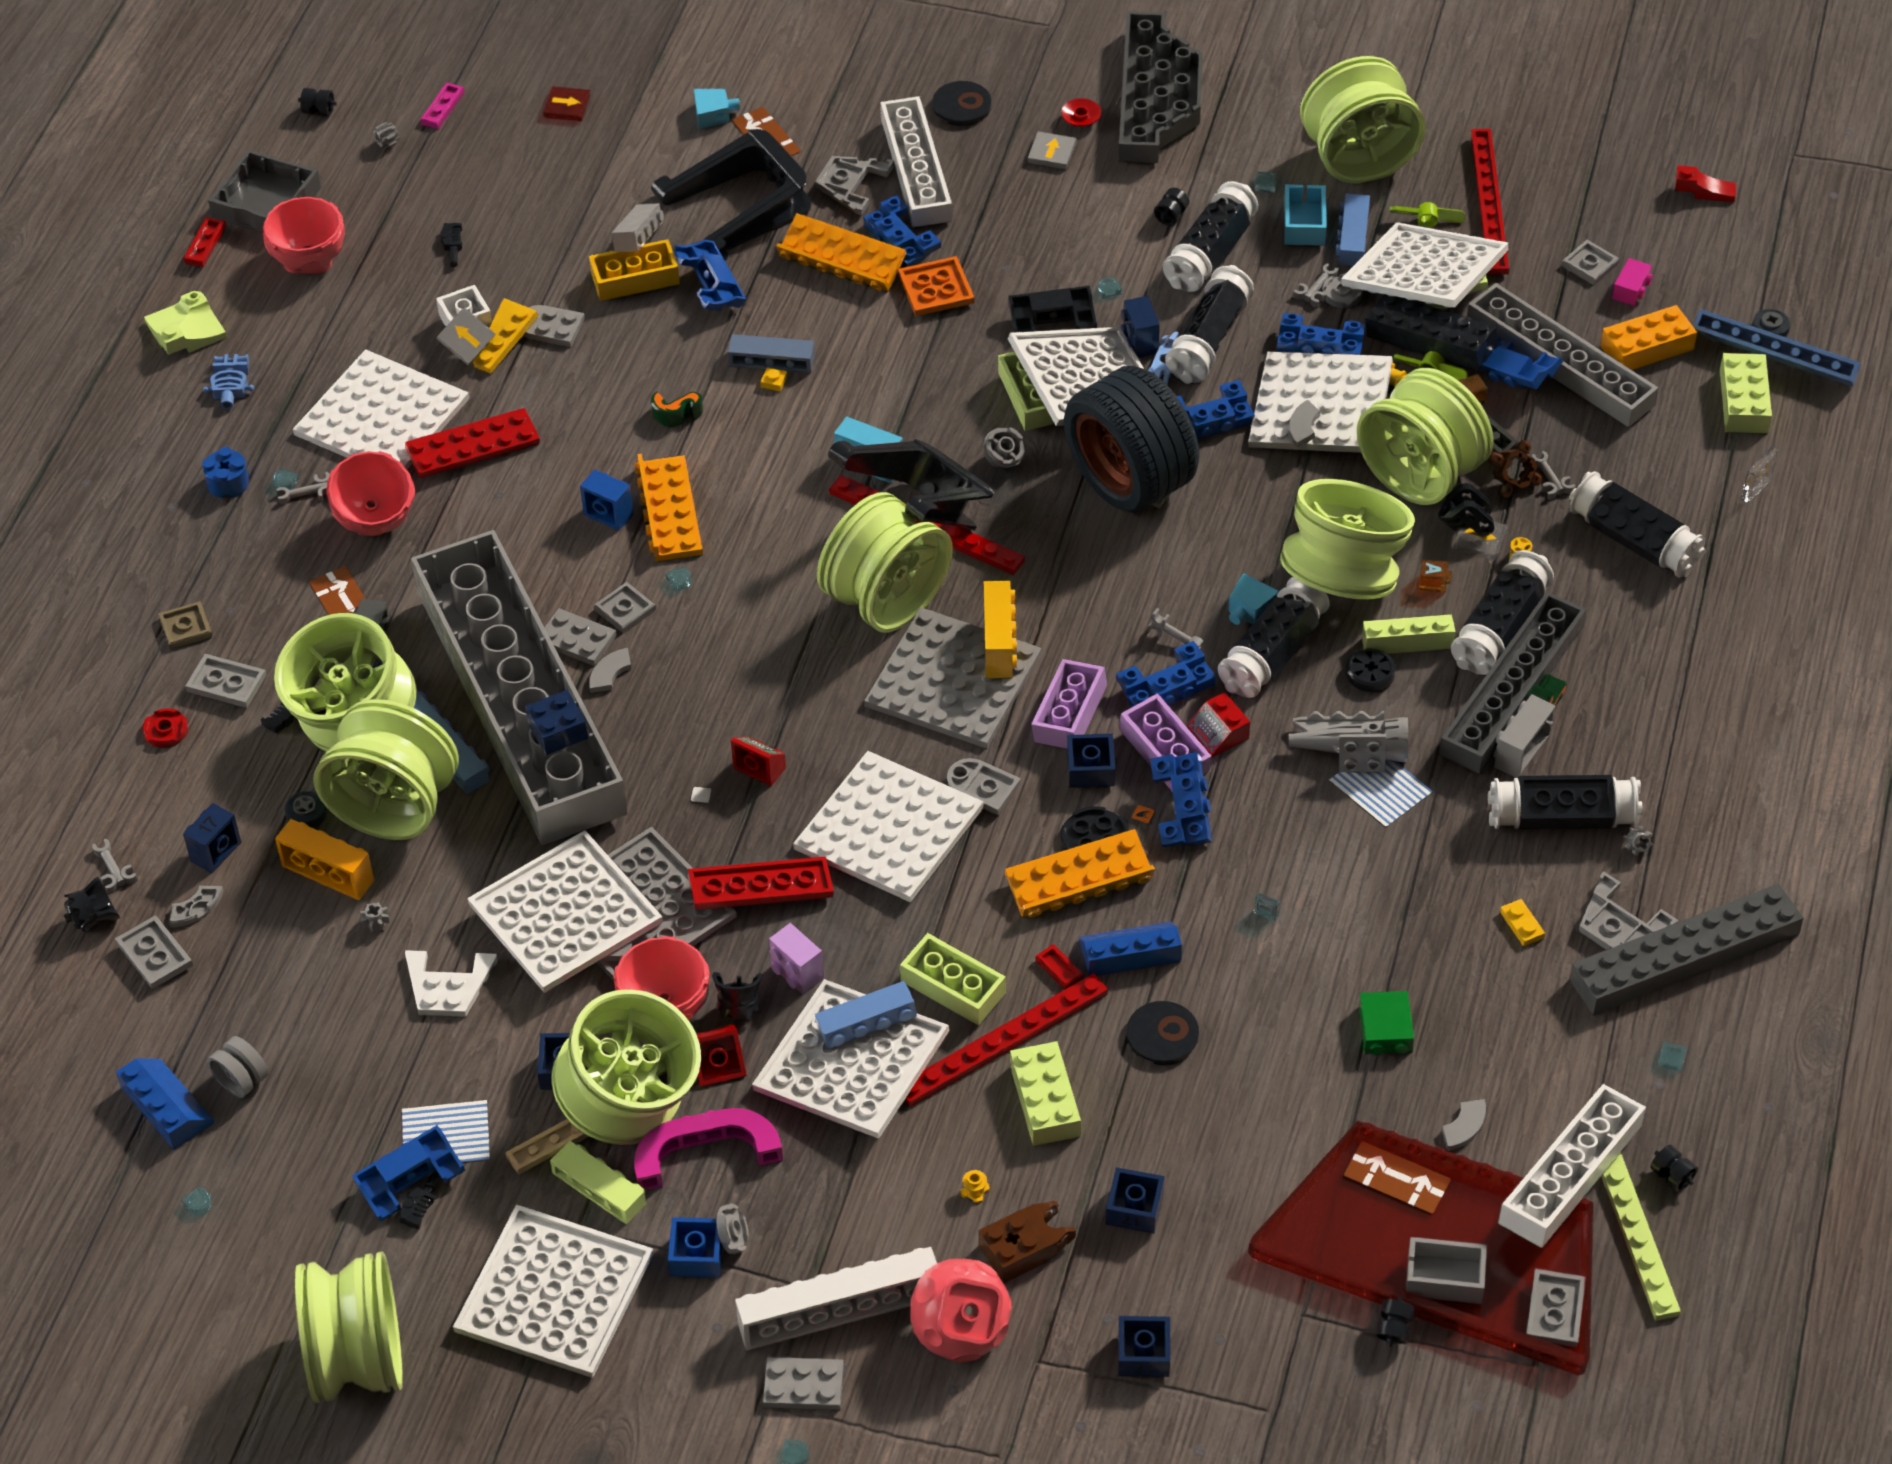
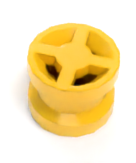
M1523 537L1513 539L1510 544L1509 559L1516 551H1531L1532 543L1530 540Z

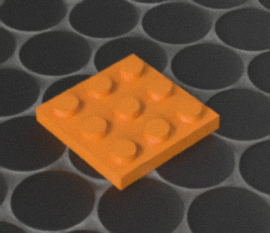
M957 256L898 269V276L915 317L975 303V297Z

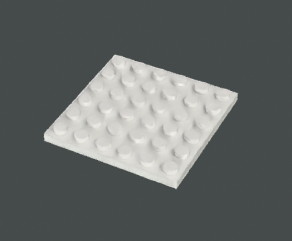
M1397 222L1341 278L1342 286L1366 290L1370 293L1387 294L1391 297H1403L1407 300L1423 301L1427 304L1444 305L1448 308L1456 307L1508 251V243Z
M1120 327L1010 333L1008 341L1056 426L1064 425V414L1067 404L1076 393L1120 367L1136 366L1143 368L1132 347H1129Z
M365 349L293 428V433L295 436L346 458L357 453L381 451L392 455L407 470L413 463L405 448V442L441 432L470 397L469 393Z
M1267 352L1254 412L1255 418L1252 421L1248 440L1249 448L1361 452L1356 433L1357 423L1362 413L1379 400L1386 399L1393 363L1392 356ZM1308 399L1320 411V417L1312 425L1315 438L1297 447L1290 435V419L1295 409Z
M867 751L796 839L793 846L794 850L812 858L826 857L829 866L911 902L982 811L984 802Z
M585 830L467 898L472 909L544 993L663 923L659 912Z
M824 979L759 1073L752 1087L754 1091L879 1139L948 1034L949 1026L917 1014L916 1017L907 1021H902L886 1029L867 1034L862 1038H856L840 1046L827 1049L818 1030L815 1013L866 994Z
M516 1205L453 1326L454 1332L593 1378L654 1254L653 1248Z

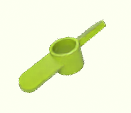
M1431 202L1422 203L1418 208L1391 206L1389 208L1391 213L1417 216L1418 224L1425 228L1436 226L1438 221L1462 223L1466 219V215L1462 210L1437 208Z
M1434 351L1427 352L1422 361L1394 354L1393 357L1395 361L1404 364L1442 371L1460 382L1468 378V372L1465 369L1445 364L1444 358Z

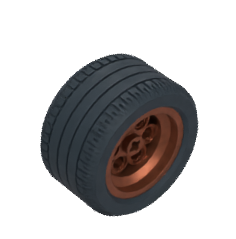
M1136 366L1120 367L1079 391L1069 400L1064 414V430L1070 451L1080 471L1092 488L1112 506L1129 512L1143 511L1188 484L1194 478L1199 464V445L1195 430L1176 395L1152 372Z

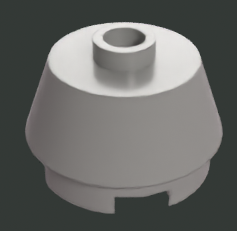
M1010 427L1008 429L996 428L990 431L984 440L986 460L996 468H1008L1017 465L1023 459L1025 452L1021 434Z

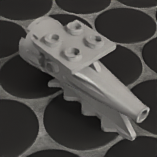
M1314 711L1307 717L1293 718V725L1304 732L1289 734V747L1339 753V772H1385V760L1408 762V717L1384 720V711H1381L1376 716H1369L1364 711H1359L1353 716H1346L1341 711H1336L1331 716H1323L1318 711Z

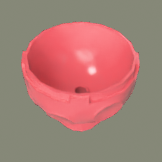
M301 197L282 202L273 207L263 225V238L267 251L273 258L284 265L287 272L293 274H320L330 269L332 260L339 254L345 237L343 217L339 212V208L333 203L320 198Z
M367 451L351 455L331 471L327 480L326 492L333 517L348 531H353L363 536L381 535L395 530L406 520L415 498V487L409 472L392 455L381 451ZM373 504L374 507L369 508L368 505Z
M660 936V938H651L634 945L621 958L619 964L615 966L613 979L616 991L639 990L667 999L666 1001L681 1011L689 1021L707 1000L710 972L708 964L696 948L683 940L675 939V937Z
M948 1259L936 1263L926 1270L918 1280L911 1297L910 1320L914 1329L913 1332L920 1343L936 1355L953 1360L954 1362L977 1360L998 1346L1007 1334L1012 1309L1011 1298L996 1271L981 1261ZM968 1306H971L973 1311L972 1314L968 1316L965 1313V1309Z

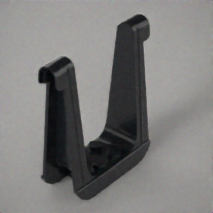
M750 129L746 134L673 179H670L668 176H661L651 186L652 192L664 205H671L754 170L766 172L768 179L771 182H776L778 188L776 191L704 238L705 240L714 241L724 260L728 259V250L792 221L796 213L808 215L811 210V200L803 190L807 180L806 173L770 133L761 129Z
M917 439L907 442L853 446L846 441H838L831 446L828 452V457L845 470L904 482L923 494L912 497L905 506V512L920 523L933 522L970 528L975 531L977 525L963 514L968 501L992 498L994 490L984 481L935 447Z

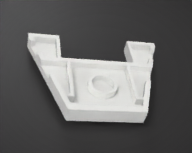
M406 950L405 955L419 1015L466 1017L479 995L482 984L489 978V972L497 964V954L476 953L473 973L425 972L428 958L427 951Z

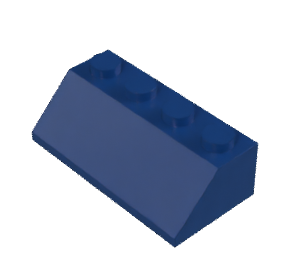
M1171 921L1079 937L1088 976L1093 973L1099 976L1181 962L1182 943L1177 926Z
M136 1058L116 1071L121 1089L173 1149L215 1123L212 1117L161 1059Z

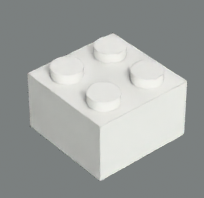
M475 285L436 298L439 316L445 326L452 321L463 307L488 328L492 323L490 309Z

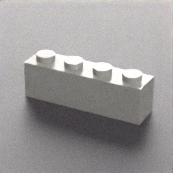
M659 203L639 204L630 211L612 232L615 252L639 251L663 223L664 214L660 210Z

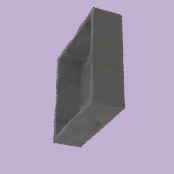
M248 149L234 166L229 177L220 184L209 198L211 216L215 219L225 220L227 223L263 233L264 222L269 212L273 210V207L293 198H314L321 189L319 173L317 169L293 162L281 161L273 156Z

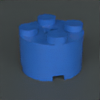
M222 447L219 451L214 452L203 460L202 465L206 484L212 495L218 498L229 495L232 498L239 496L248 488L249 474L245 458L239 452L231 450L229 447Z

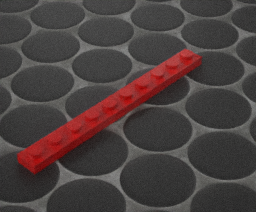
M1471 129L1470 135L1483 238L1506 242L1491 129ZM1507 252L1488 271V275H1509Z
M840 475L829 488L831 495L854 505L870 495L881 493L843 475ZM933 523L950 536L953 549L1011 575H1015L1025 562L1024 555L961 527Z
M1093 973L924 1069L904 1101L909 1107L917 1104L1108 995L1107 987Z

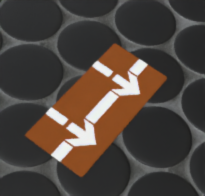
M764 107L732 119L743 134H746L750 129L765 130L791 156L801 152Z
M346 566L309 581L329 615L337 613L354 614V609L359 606L361 599H366Z
M1364 1141L1361 1142L1344 1173V1176L1432 1214L1451 1181L1446 1176Z

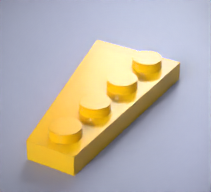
M504 298L489 327L496 335L473 360L474 367L492 374L538 318L537 311Z

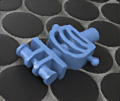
M225 354L224 357L214 356V374L210 379L211 387H204L203 391L205 393L212 391L214 399H221V407L225 410L233 408L234 398H244L247 390H254L253 385L248 386L245 375L249 373V355L238 356V354H234V358H229V354Z

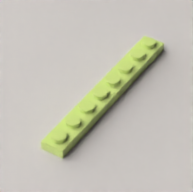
M1620 1152L1601 1175L1655 1321L1678 1317L1681 1310Z

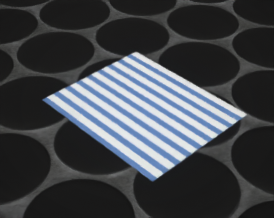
M1385 760V772H1339L1329 779L1384 826H1388L1433 792L1399 763L1391 760Z
M487 1100L402 1109L403 1144L438 1125L461 1162L490 1159Z

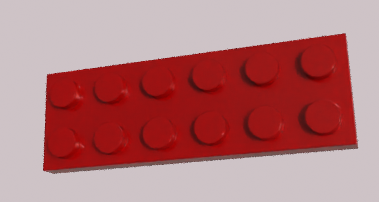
M522 408L406 441L405 448L419 477L423 478L540 444V437L526 409Z
M826 857L688 869V880L695 910L832 898L834 895Z

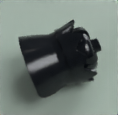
M98 876L83 890L64 895L65 898L68 897V900L64 903L67 913L63 916L67 923L72 921L75 928L82 929V932L87 933L101 922L120 919Z
M713 972L712 979L718 992L716 1011L720 1010L722 1019L727 1016L733 1020H741L743 1018L749 1020L754 1011L758 1012L760 1005L757 990L762 978L761 973L756 974L752 984L742 982V976H737V982L724 985L721 974Z

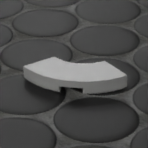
M1308 399L1295 409L1290 419V435L1297 447L1315 438L1312 425L1320 417V411Z
M628 648L612 652L598 662L590 676V693L613 690V682L616 677L625 671L631 670Z
M199 886L197 892L190 899L182 903L172 904L169 919L170 928L187 926L209 915L220 902L224 891L223 887Z
M1485 1099L1461 1102L1458 1118L1452 1123L1442 1126L1447 1151L1461 1148L1470 1143L1480 1129H1482L1486 1114Z

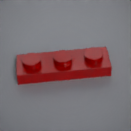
M205 218L184 256L185 264L199 267L205 266L226 228L225 220Z

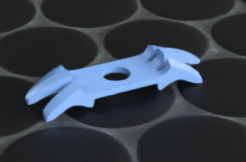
M1174 332L1170 338L1169 335L1162 337L1154 361L1148 371L1155 373L1159 378L1164 375L1163 382L1166 385L1171 377V371L1166 366V363L1161 362L1159 359L1166 356L1168 351L1172 349V344L1178 337L1179 332Z

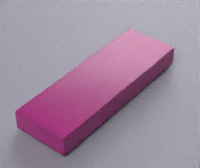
M446 83L420 119L421 125L439 130L465 93L464 87Z

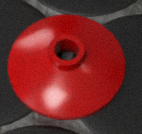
M1077 98L1068 101L1063 106L1062 117L1068 124L1073 126H1090L1100 119L1101 108L1090 99Z

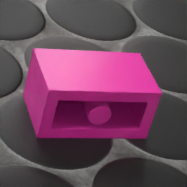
M1628 258L1614 284L1612 299L1636 306L1638 300L1644 298L1646 286H1650L1652 283V265Z

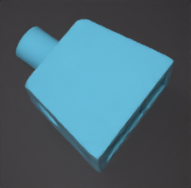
M694 89L699 129L728 123L730 121L729 111L740 110L739 98L727 100L726 90Z
M1243 573L1229 597L1228 611L1231 613L1229 615L1230 621L1236 625H1239L1243 620L1254 624L1274 598L1277 597L1279 591Z

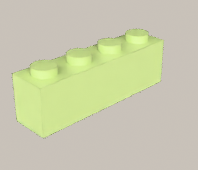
M1452 615L1363 621V648L1379 649L1387 654L1451 649V644L1455 639Z
M569 1141L550 1160L552 1174L626 1225L646 1205L645 1191L639 1184L628 1181L620 1171H614L609 1168L601 1158H595L590 1155L582 1145L577 1146Z

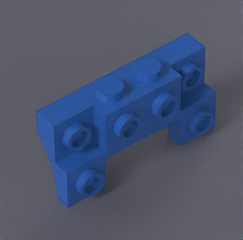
M896 195L881 202L879 210L864 216L863 223L875 240L906 250L907 254L901 264L905 268L921 264L928 255L941 248V241L930 230L915 236L899 219L900 216L908 213V206Z
M704 239L690 245H675L672 249L678 263L683 266L693 267L705 289L701 288L697 296L705 309L721 311L724 306L740 308L747 300L714 241Z
M1283 313L1276 352L1361 355L1365 332L1364 323L1345 321L1343 330L1302 325L1304 316L1294 313Z
M1497 336V346L1479 370L1489 373L1488 376L1492 380L1505 382L1510 387L1516 386L1524 389L1525 386L1537 390L1545 377H1553L1563 361L1560 357L1555 358L1543 352L1538 360L1533 363L1530 357L1511 351L1515 346L1511 340L1507 342Z
M1240 380L1221 384L1220 392L1223 398L1186 407L1181 395L1176 396L1190 418L1197 439L1252 424L1255 415L1247 401V393Z
M1192 641L1175 648L1174 655L1180 663L1147 677L1141 674L1136 665L1116 673V680L1124 691L1130 708L1157 693L1170 706L1179 700L1189 698L1198 692L1215 686L1216 676L1205 663V655L1197 644Z
M1194 752L1176 757L1170 754L1151 758L1153 781L1157 783L1171 780L1176 820L1159 823L1161 845L1165 848L1177 845L1211 843L1212 838L1208 815L1211 812V805L1209 800L1206 799L1205 791H1208V783L1206 778L1203 777L1201 756Z
M436 1125L411 1141L404 1143L391 1153L382 1156L376 1162L352 1175L367 1200L368 1205L381 1222L401 1210L400 1204L394 1197L395 1194L434 1171L446 1183L466 1170L444 1133Z

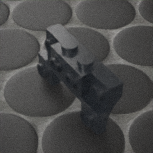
M1090 285L1008 296V306L1014 333L1036 332L1034 325L1074 320L1076 329L1097 328Z

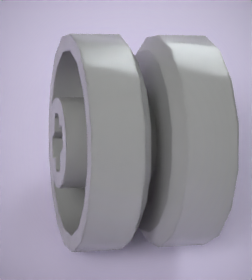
M232 1036L224 1043L223 1051L216 1050L208 1057L207 1064L213 1076L228 1092L238 1098H244L252 1091L253 1084H260L268 1076L269 1071L262 1057L249 1043L238 1036Z

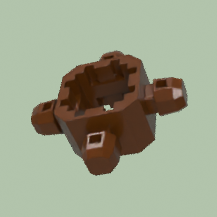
M1521 440L1518 443L1517 450H1506L1501 452V454L1491 452L1487 459L1495 467L1493 470L1495 480L1503 483L1502 485L1500 484L1498 495L1503 498L1511 496L1514 491L1512 488H1524L1529 486V484L1539 486L1542 481L1541 475L1535 472L1537 467L1535 459L1527 455L1530 453L1531 443L1526 440ZM1510 458L1520 460V463H1522L1524 470L1518 476L1520 480H1514L1507 475L1508 471L1505 469L1510 466Z

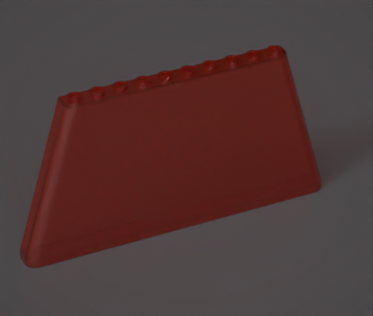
M1357 1120L1250 1240L1249 1255L1264 1264L1382 1305L1385 1299L1398 1300V1297H1403V1302L1415 1307V1318L1574 1375H1583L1589 1364L1594 1202L1587 1200L1585 1197L1582 1198L1541 1248L1498 1223L1502 1204L1524 1179L1523 1177L1517 1176L1510 1171L1494 1168L1487 1163L1476 1162L1464 1155L1450 1153L1441 1147H1433L1422 1143L1420 1140L1410 1139L1394 1131H1387L1371 1123ZM1362 1141L1451 1179L1433 1214L1344 1176ZM1410 1237L1487 1245L1482 1304L1428 1299L1407 1292L1406 1279ZM1535 1269L1586 1277L1577 1347L1549 1343L1526 1334Z

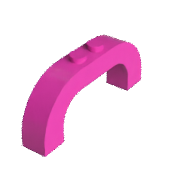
M728 1108L717 1111L711 1110L693 1116H683L656 1126L641 1140L634 1158L636 1181L644 1191L663 1187L660 1165L669 1153L678 1149L729 1138L742 1139L751 1144L755 1149L759 1166L783 1161L781 1141L774 1126L766 1118L750 1110Z

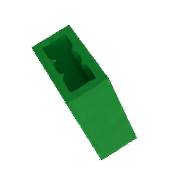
M1408 991L1360 993L1359 1014L1364 1054L1380 1055L1382 1053L1404 1054L1413 1052L1414 1032Z

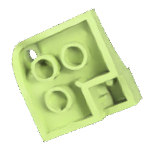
M198 291L182 295L177 304L144 317L150 331L161 348L164 347L168 355L184 348L190 353L227 338L226 332L212 312L208 300L203 293Z

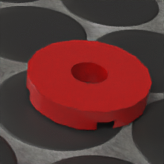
M159 709L144 720L142 725L143 735L146 741L154 747H172L186 737L188 732L187 719L176 709ZM165 725L171 726V727H170L169 729H167V730H161V729H160L161 727H163V726H165Z

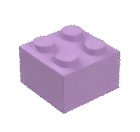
M789 923L769 938L770 966L777 975L781 974L786 979L791 988H796L800 993L804 994L824 979L822 950L794 925Z

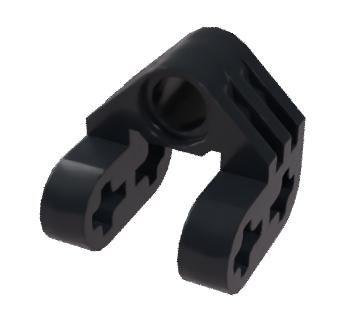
M1463 483L1450 492L1438 512V518L1453 531L1471 528L1480 536H1488L1492 534L1495 528L1493 518L1490 516L1492 511L1490 500L1470 483ZM1463 493H1466V494H1469V493H1470V494H1471V498H1470L1469 496H1467V495H1465V496L1463 497ZM1480 521H1481L1483 524H1487V523H1488V526H1487V527L1484 526V525L1481 526V525H1480Z

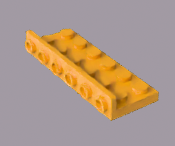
M796 213L782 244L777 243L776 245L779 255L786 260L793 259L801 265L814 266L821 272H832L839 278L844 279L846 277L852 279L857 284L863 285L864 283L870 285L871 288L877 291H889L898 273V269L907 254L905 249Z
M642 453L637 454L638 462H634L636 475H640V478H637L639 491L643 490V493H640L641 506H646V509H643L644 522H649L648 525H645L647 538H652V540L648 541L650 554L654 553L656 562L703 555L685 455L643 461Z
M1133 829L1006 868L1004 873L1022 918L1026 916L1032 918L1040 915L1042 911L1049 909L1051 911L1059 910L1065 904L1071 902L1073 904L1081 903L1087 897H1101L1113 889L1123 890L1132 883H1145L1152 878L1155 868L1153 865L1150 866L1137 832Z

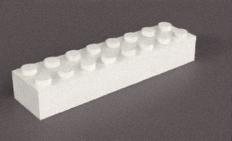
M920 97L881 102V121L892 159L894 160L903 197L908 206L912 227L952 221V203Z
M1603 1084L1504 1201L1498 1223L1542 1248L1641 1128L1646 1107Z
M917 1248L910 1253L892 1255L887 1259L876 1262L869 1261L854 1268H843L839 1272L828 1275L821 1274L813 1279L795 1281L787 1286L773 1287L761 1293L746 1294L741 1298L735 1299L738 1326L746 1351L911 1306V1297L918 1280L926 1270L937 1263L932 1248Z

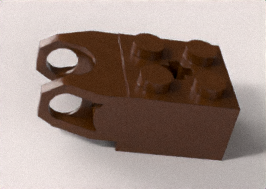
M1056 1201L1032 1204L978 1230L979 1247L1002 1283L1047 1263V1259L1057 1255L1067 1244L1076 1238L1074 1227L1052 1228L1047 1225L1059 1212V1205Z

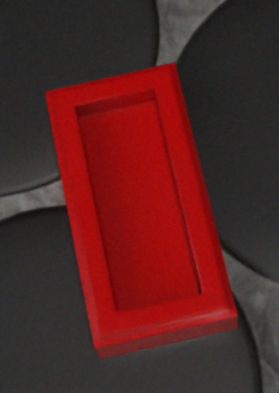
M1054 944L1035 956V961L1064 990L1084 979V974Z

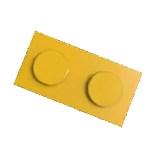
M1522 899L1501 907V915L1523 947L1544 939L1545 932Z

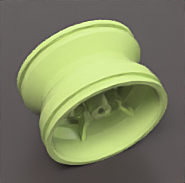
M1355 57L1330 67L1310 85L1300 107V117L1303 126L1310 138L1318 144L1319 155L1325 168L1334 178L1347 183L1358 184L1381 179L1396 172L1416 154L1425 136L1426 124L1424 116L1416 102L1407 95L1405 82L1398 69L1391 62L1379 57Z
M1419 368L1407 374L1398 382L1389 399L1375 402L1362 413L1357 423L1356 432L1360 451L1374 475L1394 493L1409 502L1420 505H1432L1441 501L1453 490L1458 476H1463L1476 470L1488 459L1492 452L1494 441L1488 416L1476 397L1452 376L1431 368Z
M1319 479L1303 484L1298 490L1294 505V515L1299 532L1285 539L1280 555V561L1285 570L1300 582L1314 589L1340 597L1377 599L1391 594L1396 587L1400 572L1392 556L1405 546L1411 536L1415 522L1411 510L1400 500L1386 492L1352 481Z
M886 492L866 497L844 515L827 539L817 567V581L820 589L835 601L846 605H859L862 619L875 630L883 633L893 632L904 627L914 619L920 607L926 608L947 575L953 553L951 538L944 530L930 522L916 524L915 519L905 512L906 504L894 495Z
M337 613L310 622L290 638L282 649L276 663L274 681L280 700L288 711L298 719L301 728L312 743L325 752L338 743L337 730L347 710L354 704L365 700L380 699L394 701L412 708L415 706L416 684L410 669L404 660L395 653L391 641L382 628L371 619L362 615ZM376 658L383 663V665L372 668ZM321 679V683L314 687L318 680ZM326 709L325 715L314 714L316 712Z
M380 699L358 702L347 710L337 730L338 743L333 745L323 755L315 769L313 782L317 795L337 818L363 833L389 840H407L417 837L428 828L435 814L438 799L437 792L442 791L450 784L458 768L459 755L457 748L448 733L438 723L412 707Z
M617 990L595 998L585 1006L577 1017L569 1038L561 1047L554 1062L552 1087L558 1106L576 1128L594 1139L619 1145L640 1143L644 1136L653 1128L672 1120L681 1100L686 1096L696 1080L701 1063V1050L697 1035L681 1011L670 1002L654 994L639 990ZM612 1033L611 1038H604L601 1041L597 1038L598 1036ZM639 1040L645 1043L646 1045L641 1047ZM665 1072L667 1073V1085L658 1078V1076ZM638 1098L644 1103L637 1102Z
M377 1252L376 1258L373 1257L372 1253L365 1254V1257L355 1258L339 1274L330 1275L316 1262L308 1263L307 1268L304 1264H298L295 1271L298 1329L307 1383L314 1403H321L323 1397L327 1402L333 1401L343 1385L349 1382H354V1384L372 1392L383 1391V1393L390 1392L392 1386L395 1391L402 1390L403 1372L399 1326L390 1271L384 1252Z

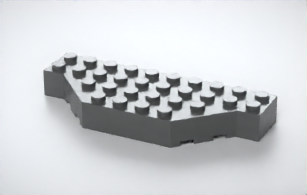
M1127 11L1118 162L1158 163L1159 149L1200 124L1203 53L1198 49H1192L1189 43L1179 35L1174 36L1170 33V29L1165 26L1166 13Z

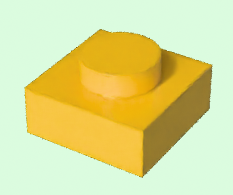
M767 367L760 382L761 388L781 392L787 379V371Z

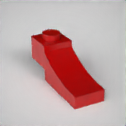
M1677 165L1675 191L1694 193V199L1735 202L1736 183L1707 176L1698 171V167Z

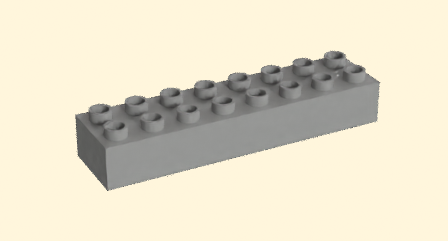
M491 530L412 557L411 561L417 593L541 846L628 815L623 779L496 532ZM568 690L586 721L588 739L545 755L528 725L525 706Z

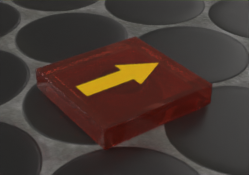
M552 86L543 111L544 118L582 121L591 96L590 90Z

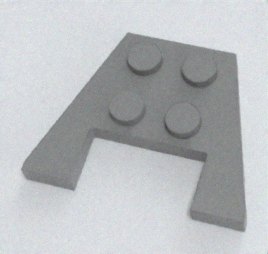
M832 156L816 179L815 187L862 216L869 206V198L856 195L854 192L868 172L887 178L895 166L894 160L887 159V162H877V159L870 158L868 161H858L857 157Z
M1603 871L1581 921L1579 932L1608 950L1678 923V920L1660 909L1648 923H1644L1609 900L1620 888L1621 882Z

